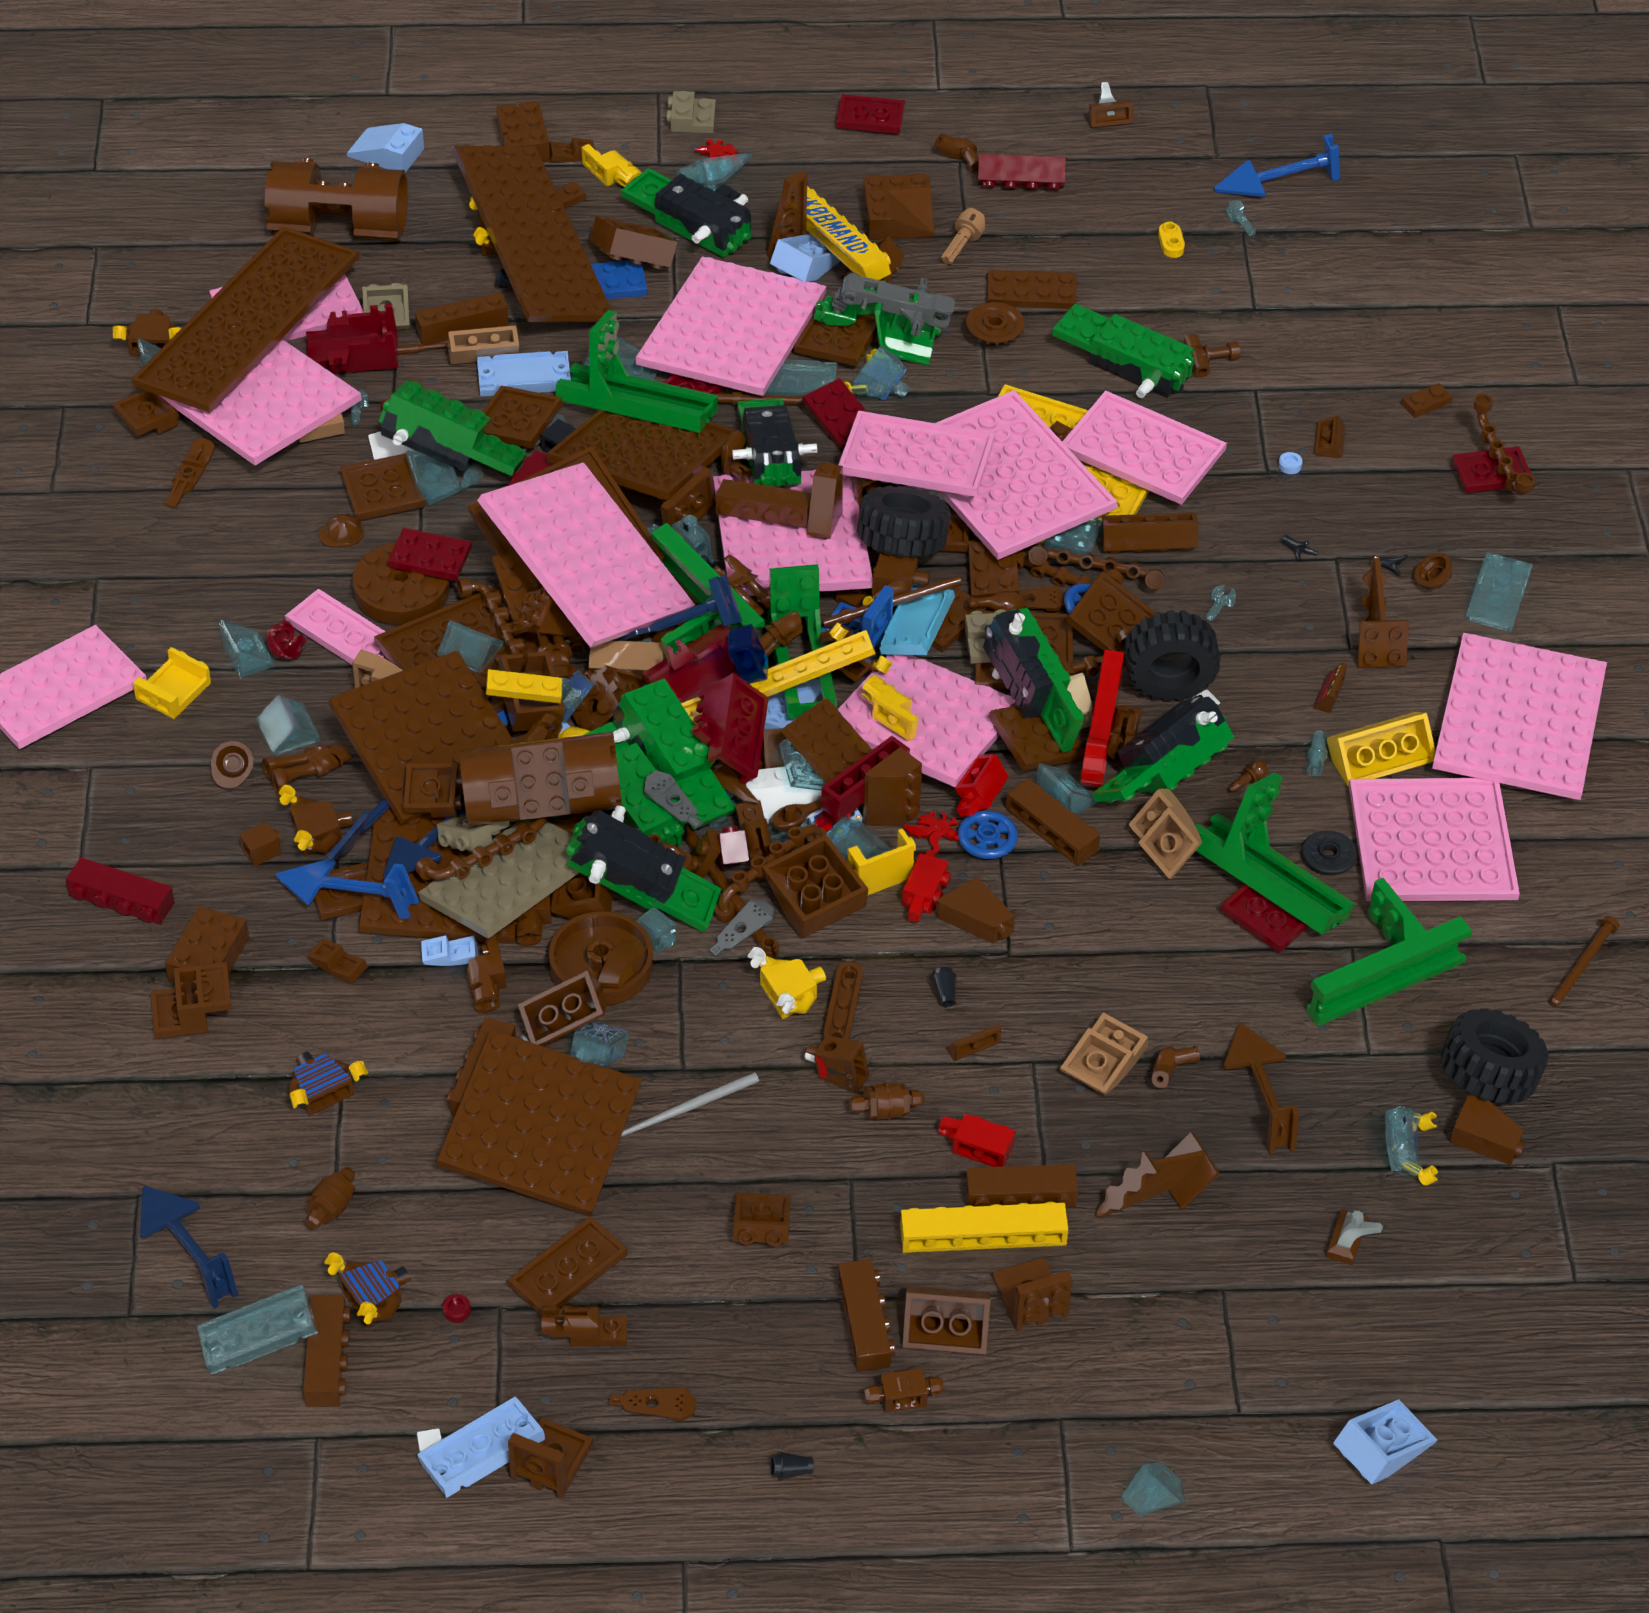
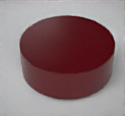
M453 1294L448 1296L443 1302V1315L448 1321L460 1323L470 1316L471 1306L466 1296Z

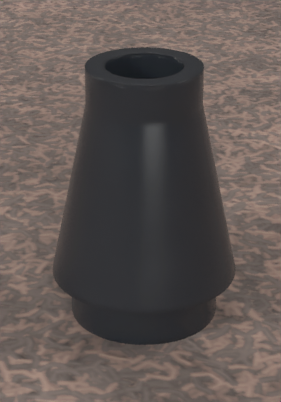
M950 967L935 969L932 972L931 982L940 1000V1005L942 1007L954 1006L956 1004V974Z
M780 1451L778 1454L771 1455L770 1472L772 1478L784 1480L804 1474H813L814 1462L812 1456L806 1457Z

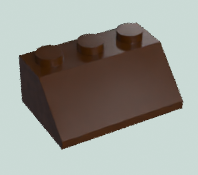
M901 747L865 773L863 823L866 826H903L909 820L915 819L920 812L922 763Z
M579 872L553 891L551 911L570 919L590 912H611L613 890L600 883L594 884L590 882L588 876Z
M587 970L518 1004L530 1042L544 1046L605 1016L607 1002L600 982Z
M907 1286L902 1348L986 1355L991 1293Z

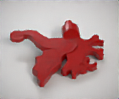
M711 138V140H706V143L710 146L700 145V148H695V152H700V155L709 154L710 156L703 161V170L709 172L711 169L709 164L717 162L718 158L725 165L735 166L743 164V160L735 157V154H738V150L734 149L731 143H728V146H721L723 140L720 141L718 139L717 143L714 144Z
M930 812L925 816L918 817V825H903V829L909 832V836H915L918 839L929 837L933 850H928L925 855L935 857L940 850L938 841L943 836L950 841L956 840L959 842L958 832L950 828V826L958 825V821H955L956 818L953 817L951 821L946 822L948 814L945 815L944 812L941 814V820L933 817V815H936L935 812Z

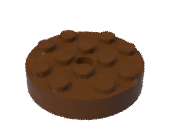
M390 542L366 553L354 569L353 588L358 607L370 618L392 625H403L441 609L449 597V580L388 567V559L396 544L395 542Z
M597 911L574 917L563 924L551 940L549 947L551 977L555 985H559L588 970L598 980L608 957L621 940L642 941L645 951L631 964L634 974L620 988L601 987L607 1006L623 1003L637 995L651 978L654 963L653 945L649 934L632 918L615 912Z

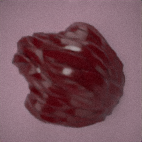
M286 620L271 626L266 634L267 646L270 652L281 660L297 658L302 653L301 647L307 641V638L302 634L295 636L292 624Z

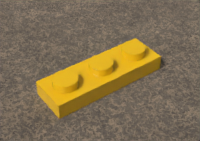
M488 669L486 695L560 703L562 697V678Z

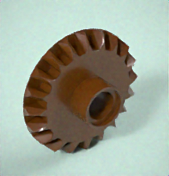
M989 302L974 307L966 318L968 333L972 334V338H978L979 342L986 341L987 345L990 343H995L996 345L1003 343L1006 345L1008 341L1014 342L1015 338H1020L1021 333L1024 331L1025 322L1022 314L1013 306L1005 303Z

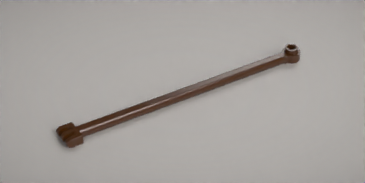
M687 822L688 836L685 841L694 852L700 839ZM714 861L708 870V874L715 884L721 888L723 893L731 883ZM738 893L734 894L730 899L734 904L736 914L746 905ZM762 928L751 935L759 948L765 952L766 956L772 958V952L774 953V958L778 956L779 943L775 938L768 937Z

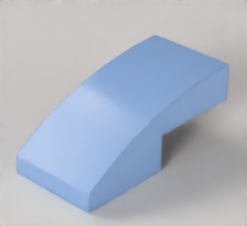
M445 935L421 941L422 962L425 965L468 964L471 958L478 956L477 941L474 936L449 941Z

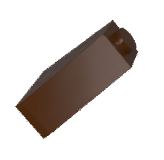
M820 462L813 475L807 535L830 539L843 512V466Z
M978 877L936 899L935 916L938 919L992 944L1000 939H1006L1014 931L1015 916Z
M1468 1094L1453 1128L1450 1143L1511 1166L1515 1156L1520 1157L1523 1152L1525 1142L1521 1141L1524 1130L1489 1100L1483 1101L1474 1094L1472 1096Z

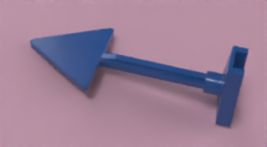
M1332 133L1324 135L1325 153L1318 154L1311 159L1256 173L1251 161L1247 160L1216 185L1214 191L1218 193L1264 197L1265 190L1261 184L1262 181L1316 166L1319 168L1325 166L1331 180H1339L1338 144L1334 145Z
M326 859L276 874L277 879L306 905L312 902L321 887L381 894L384 897L391 898L399 918L409 919L410 914L407 908L410 904H418L419 902L403 864L393 865L384 880V884L327 877L336 864L335 859L332 861Z

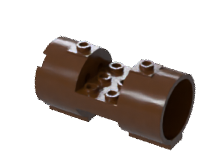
M301 158L300 161L294 162L272 161L270 163L273 169L267 172L265 184V207H267V211L270 213V216H266V229L270 233L276 234L284 226L314 236V230L317 227L320 214L352 216L354 236L357 239L401 242L408 207V182L405 170L386 169L380 167L378 163L367 162L366 166L359 165L354 180V187H351L349 183H338V186H330L329 182L321 181L320 167L313 159Z
M613 732L460 750L463 794L469 826L586 813L597 810L615 809L616 806H622Z

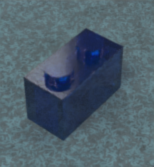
M749 624L729 629L728 651L740 677L749 684L768 679V658L753 625Z

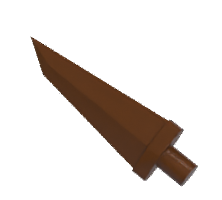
M723 761L713 763L710 769L725 790L746 803H760L747 786L740 782V778L730 766Z

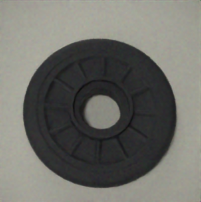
M1319 831L1310 835L1305 840L1302 846V855L1305 862L1315 871L1335 875L1344 873L1353 867L1357 860V849L1347 836L1339 832ZM1326 849H1331L1335 851L1336 854L1333 856H1328L1323 851Z

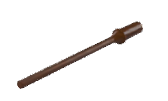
M415 343L399 345L398 351L399 355L418 354V352L426 349L446 348L448 345L447 343L431 345Z

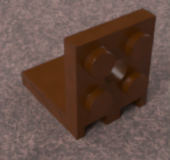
M605 665L588 681L592 687L584 697L578 692L575 693L581 699L578 700V703L571 702L576 697L574 695L566 702L574 708L572 715L579 728L593 731L613 722L612 714L624 693L641 688L646 683L639 674ZM597 701V710L593 712V704Z
M1040 1258L993 1272L992 1279L1016 1332L1022 1330V1325L1034 1322L1037 1325L1047 1323L1049 1317L1062 1315L1063 1318L1068 1317L1073 1280L1069 1271L1052 1275L1045 1258Z
M541 1418L538 1424L544 1431L545 1440L538 1443L516 1433H512L509 1438L510 1475L515 1480L518 1475L531 1480L532 1487L540 1490L544 1486L556 1490L557 1497L562 1499L593 1446V1438Z

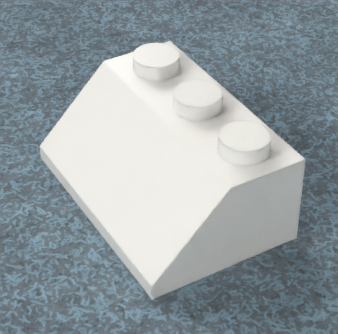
M809 764L758 770L757 778L745 783L757 800L761 801L764 818L767 819L768 827L773 826L771 819L778 809L790 804H808L816 800L818 796H821V789L823 787L821 777ZM820 808V809H818V810L812 812V813L806 818L805 822H809V818H810V817H812L813 815H815L816 813H818L819 811H821V810H823V809Z

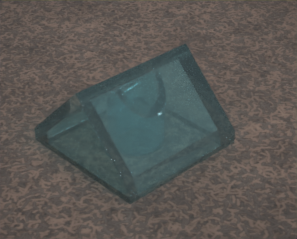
M407 451L406 455L416 485L428 505H432L460 491L461 487L454 467L447 465L446 462L442 463L436 460L437 458L426 456L421 452Z
M223 619L219 622L223 648L240 678L272 668L275 665L257 631Z
M450 620L437 656L441 657L458 650L468 668L481 673L503 646L504 641Z
M277 695L257 718V722L273 755L321 741L304 704Z
M1042 763L1038 766L1036 784H1039L1053 798L1058 799L1071 812L1078 815L1096 803L1092 794L1081 786L1066 770Z
M844 817L836 823L828 835L846 861L848 848L858 846L866 859L892 850L860 820Z

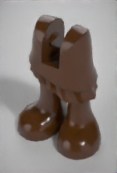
M728 554L724 560L731 569L735 570L734 573L727 577L730 586L762 616L766 611L744 591L742 586L745 585L767 610L770 609V591H767L755 580L758 575L752 574L753 570L747 568L737 558ZM717 565L715 566L714 570L720 576L726 575Z
M792 611L780 619L771 622V625L764 626L768 632L756 640H751L742 634L743 636L736 640V643L740 648L739 651L744 661L757 668L778 646L782 645L785 647L787 644L790 645L792 640L803 632L802 620L798 612Z

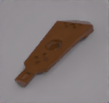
M1057 586L1020 590V594L1025 599L1024 608L1046 609V611H1058L1066 608L1064 603L1065 594ZM1029 599L1034 600L1033 602H1026Z
M685 1387L628 1390L624 1395H610L609 1405L622 1406L626 1412L671 1418V1420L681 1422L695 1415L696 1404L695 1399ZM650 1401L658 1403L656 1407L647 1406Z

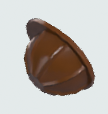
M337 514L320 530L319 539L324 546L329 548L350 547L359 543L363 538L364 528L360 521L350 514Z
M1435 553L1424 558L1415 570V580L1420 585L1432 589L1445 585L1452 575L1451 559L1445 553Z
M228 741L215 749L211 759V772L214 781L219 786L232 789L238 787L246 780L253 769L254 763L253 755L249 748L241 742Z

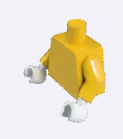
M754 947L748 954V957L752 958L751 966L753 968L761 967L760 985L780 1017L785 1019L794 1013H807L817 999V984L826 981L822 967L808 971L800 959H773L766 956L765 952L759 947Z

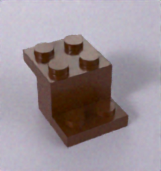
M227 962L174 968L175 988L151 991L155 1039L208 1032L207 1013L232 1010Z

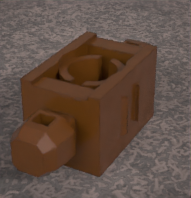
M923 1368L881 1374L880 1387L873 1385L864 1389V1398L868 1404H879L880 1401H883L885 1413L927 1407L928 1394L931 1396L941 1394L944 1391V1384L940 1377H928V1380H925Z

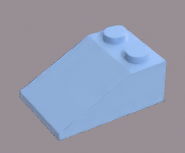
M405 123L367 128L347 152V157L366 163H378L382 168L401 169L406 172L424 150L423 129Z
M811 234L778 239L770 264L777 267V270L783 274H790L803 282H810L819 279L839 263L840 260Z
M1398 1399L1349 1420L1333 1444L1360 1471L1365 1479L1374 1484L1391 1476L1434 1445L1437 1439Z

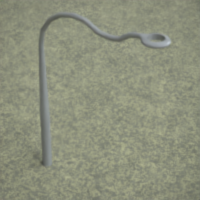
M521 1035L520 1039L528 1041L524 1035ZM754 1072L699 1095L625 1129L622 1136L701 1107L758 1083V1076Z

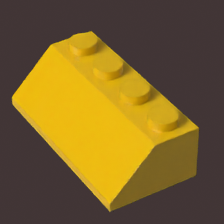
M1424 712L1409 713L1326 737L1332 763L1347 786H1349L1350 779H1376L1434 762L1436 754L1428 716Z

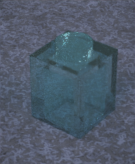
M655 907L636 920L649 934L653 951L657 954L665 948H669L675 942L676 923Z

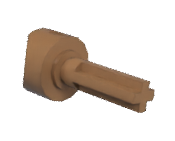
M968 208L956 220L955 228L958 233L941 256V260L944 261L945 265H952L967 241L979 240L985 231V218L980 211Z

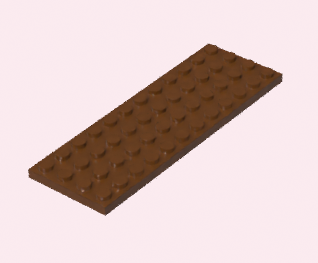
M454 145L453 155L527 321L596 322L608 310L612 311L535 146Z
M283 226L132 378V385L210 413L359 259V251Z

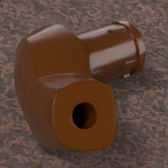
M944 133L939 135L935 141V147L951 159H965L970 171H978L979 158L976 154L977 146L972 141L963 138H953Z
M734 430L722 445L721 466L726 475L736 476L740 481L746 482L747 480L743 476L749 480L752 476V471L743 465V459L733 460L732 450L743 449L747 439L740 431Z
M1167 1046L1161 1049L1152 1073L1153 1085L1158 1088H1166L1177 1065L1199 1062L1200 1054L1198 1047L1174 1049V1047Z

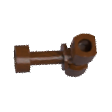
M1196 334L1184 337V344L1193 348L1192 357L1195 359L1192 369L1195 377L1209 375L1210 366L1208 363L1210 358L1228 356L1229 360L1240 358V346L1237 341L1227 342L1226 347L1209 349L1207 345H1201Z

